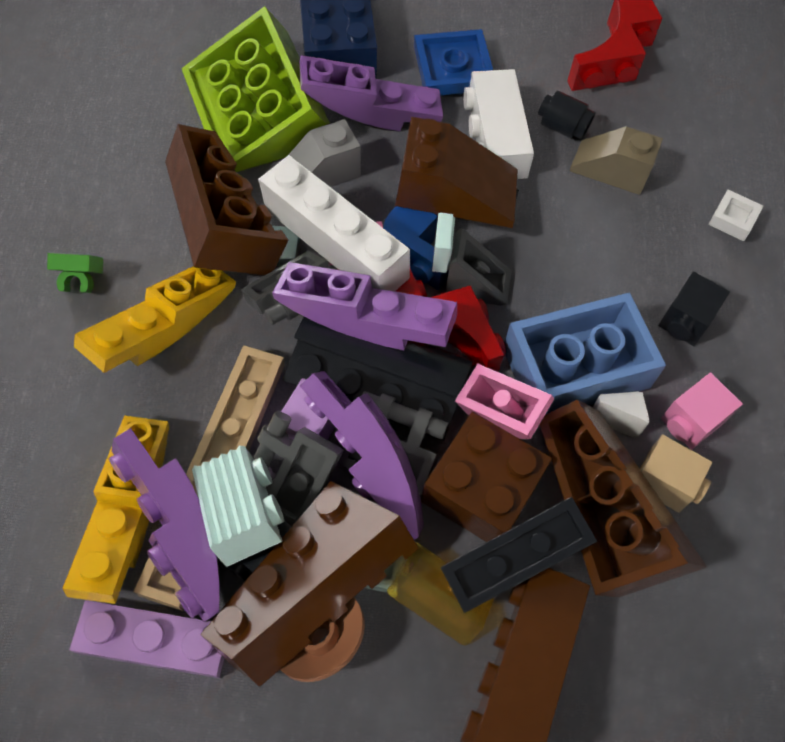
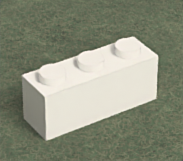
M515 69L472 72L470 87L464 88L463 93L464 108L471 112L469 116L470 137H475L476 142L517 168V179L528 178L534 151Z

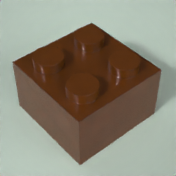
M471 412L425 482L421 502L485 542H488L512 529L544 475L552 457L476 413Z

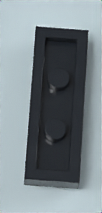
M570 497L440 568L463 612L466 613L594 544L597 540L574 499Z

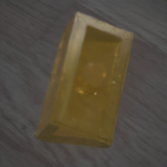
M416 542L419 549L404 560L390 583L387 593L461 645L466 646L483 630L494 598L464 613L440 568L447 564V562Z

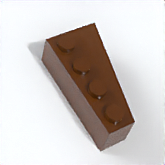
M178 124L165 163L194 267L266 275L275 270L289 240L282 230H274L270 224L271 213L265 205H258L251 195L254 188L247 178H243L236 173L237 163L217 133L211 130Z
M575 400L545 414L540 427L550 457H552V463L564 500L570 497L574 499L597 540L594 544L581 550L595 595L619 598L707 568L702 558L599 410L579 400Z
M330 481L283 536L282 542L278 543L200 635L228 663L260 687L312 642L310 635L329 620H332L334 623L348 611L345 606L346 603L367 585L373 589L387 577L384 570L400 556L406 560L419 548L400 515Z
M547 568L512 588L508 603L515 606L510 619L503 617L493 642V646L500 649L494 664L488 661L477 688V692L483 695L477 712L471 710L460 742H547L591 585Z

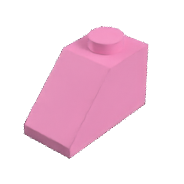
M477 364L455 402L468 415L474 412L519 439H531L553 403L554 397L551 394Z

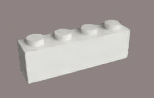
M290 155L258 179L264 205L271 215L338 270L370 275L372 288L394 292L410 278V249Z

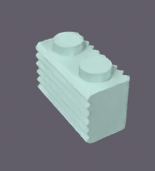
M239 445L237 450L230 449L228 454L221 453L219 458L212 457L210 462L203 461L201 466L194 465L192 473L209 546L226 567L282 542L277 525L284 522V517L274 495L268 496L266 486L273 482L270 472L261 457L254 460L247 448Z

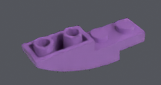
M303 55L300 57L301 90L328 109L364 124L394 131H401L403 123L410 122L411 117L434 119L438 122H441L443 118L439 89L375 79L374 67Z
M288 262L272 292L275 300L316 323L352 337L403 351L408 340L446 347L457 317V302L372 288L370 275Z
M325 371L313 373L300 385L307 394L304 398L306 404L320 418L326 416L338 429L335 432V436L350 453L357 451L362 457L349 469V472L354 476L352 479L354 487L364 498L368 500L374 499L378 505L400 515L415 540L419 537L424 527L422 504L413 470L397 434L368 393L357 397L351 402Z
M130 428L113 438L112 453L114 455L109 458V461L119 478L124 483L132 480L140 492L141 496L137 498V502L151 523L159 520L162 524V527L152 532L149 542L152 548L147 551L149 558L161 575L165 576L170 572L181 589L175 594L188 615L193 618L199 614L203 622L219 612L220 585L217 557L209 546L199 498L178 460L175 458L161 468H158Z

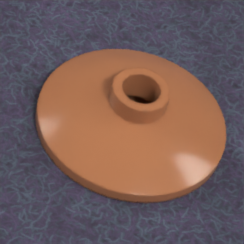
M354 597L345 604L348 609L347 612L334 623L332 620L323 623L310 635L312 642L280 669L286 676L300 682L320 681L336 674L350 662L360 647L365 629L362 608ZM325 636H327L324 641H322L321 643H319L322 638H324Z

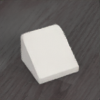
M643 392L600 394L593 405V408L601 412L612 429L625 435L639 437L649 424Z

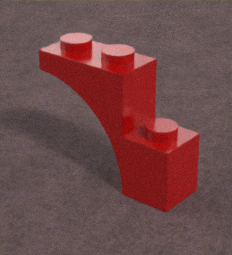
M614 0L607 21L611 37L592 50L574 55L567 80L571 91L625 83L637 79L646 55L643 47L653 45L663 19L653 0Z
M410 269V278L395 292L427 297L423 282L420 279L415 280ZM471 285L430 297L457 302V317L448 343L458 348L469 359L474 360L475 367L477 364L499 372L503 357L506 355L505 345L500 334L493 333L488 322L489 313L487 306L481 298L477 299Z

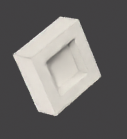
M727 190L708 225L745 241L763 205L731 190Z

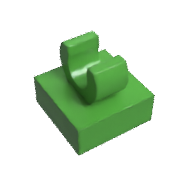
M48 253L47 270L63 271L57 278V288L59 291L70 292V282L76 276L81 283L80 292L91 293L94 281L89 273H103V257Z

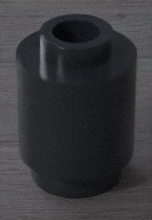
M557 90L553 96L546 95L539 108L538 115L542 116L541 125L570 139H573L575 136L582 140L596 112L588 109L589 104Z

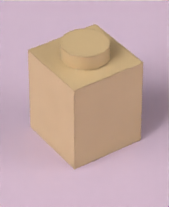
M663 434L648 451L639 468L664 505L678 513L691 502L699 504L711 484V481L705 477L712 461Z

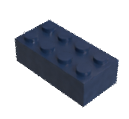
M299 0L304 56L374 67L375 79H377V43L371 1Z

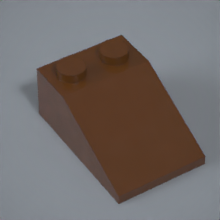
M411 117L395 206L435 214L448 213L453 214V217L513 228L515 223L518 169L451 124L438 122L434 119Z

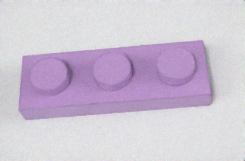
M88 600L84 602L69 649L76 654L220 678L224 658L200 635L211 621L203 622V620Z

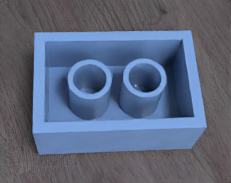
M630 292L512 322L509 325L504 341L506 358L515 379L554 397V401L546 414L575 400L592 405L595 404L600 394L636 392L650 389L666 366Z

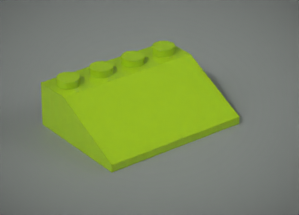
M266 6L181 68L203 128L217 133L237 163L236 172L286 158L310 130L330 124L322 105L301 90L300 57L288 31Z

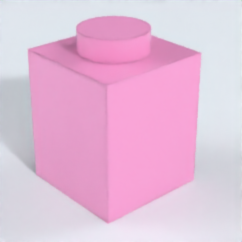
M710 372L678 397L661 419L667 425L669 432L692 450L722 426L743 403Z

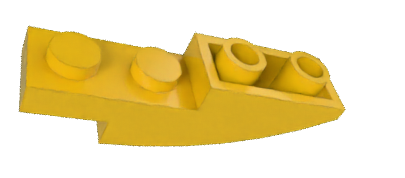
M194 266L146 288L145 301L76 333L74 336V348L103 373L128 360L139 366L190 332L233 291L236 281L222 270L195 268Z
M124 415L116 437L131 428L157 467L161 468L168 439V421ZM112 446L93 491L97 503L62 589L66 596L70 598L116 604L128 568H135L149 520L137 502V498L141 494L132 480L124 483L113 469L109 458L114 455L112 453Z

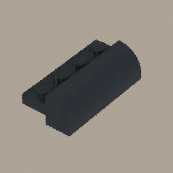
M303 317L294 336L298 341L283 381L297 386L302 378L306 380L313 373L325 371L351 402L361 396L364 391L377 396H381L382 393L396 398L395 402L417 411H419L420 407L433 412L432 417L448 422L445 435L441 439L445 441L458 406L455 400L469 379L475 363L474 360L426 343L409 340L404 351L385 347L337 332Z

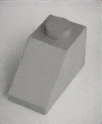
M345 119L310 130L289 154L330 187L361 176V146Z

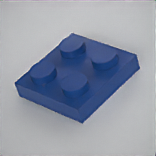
M482 29L414 35V50L423 87L439 89L440 95L464 93V88L470 87L472 72L493 70Z

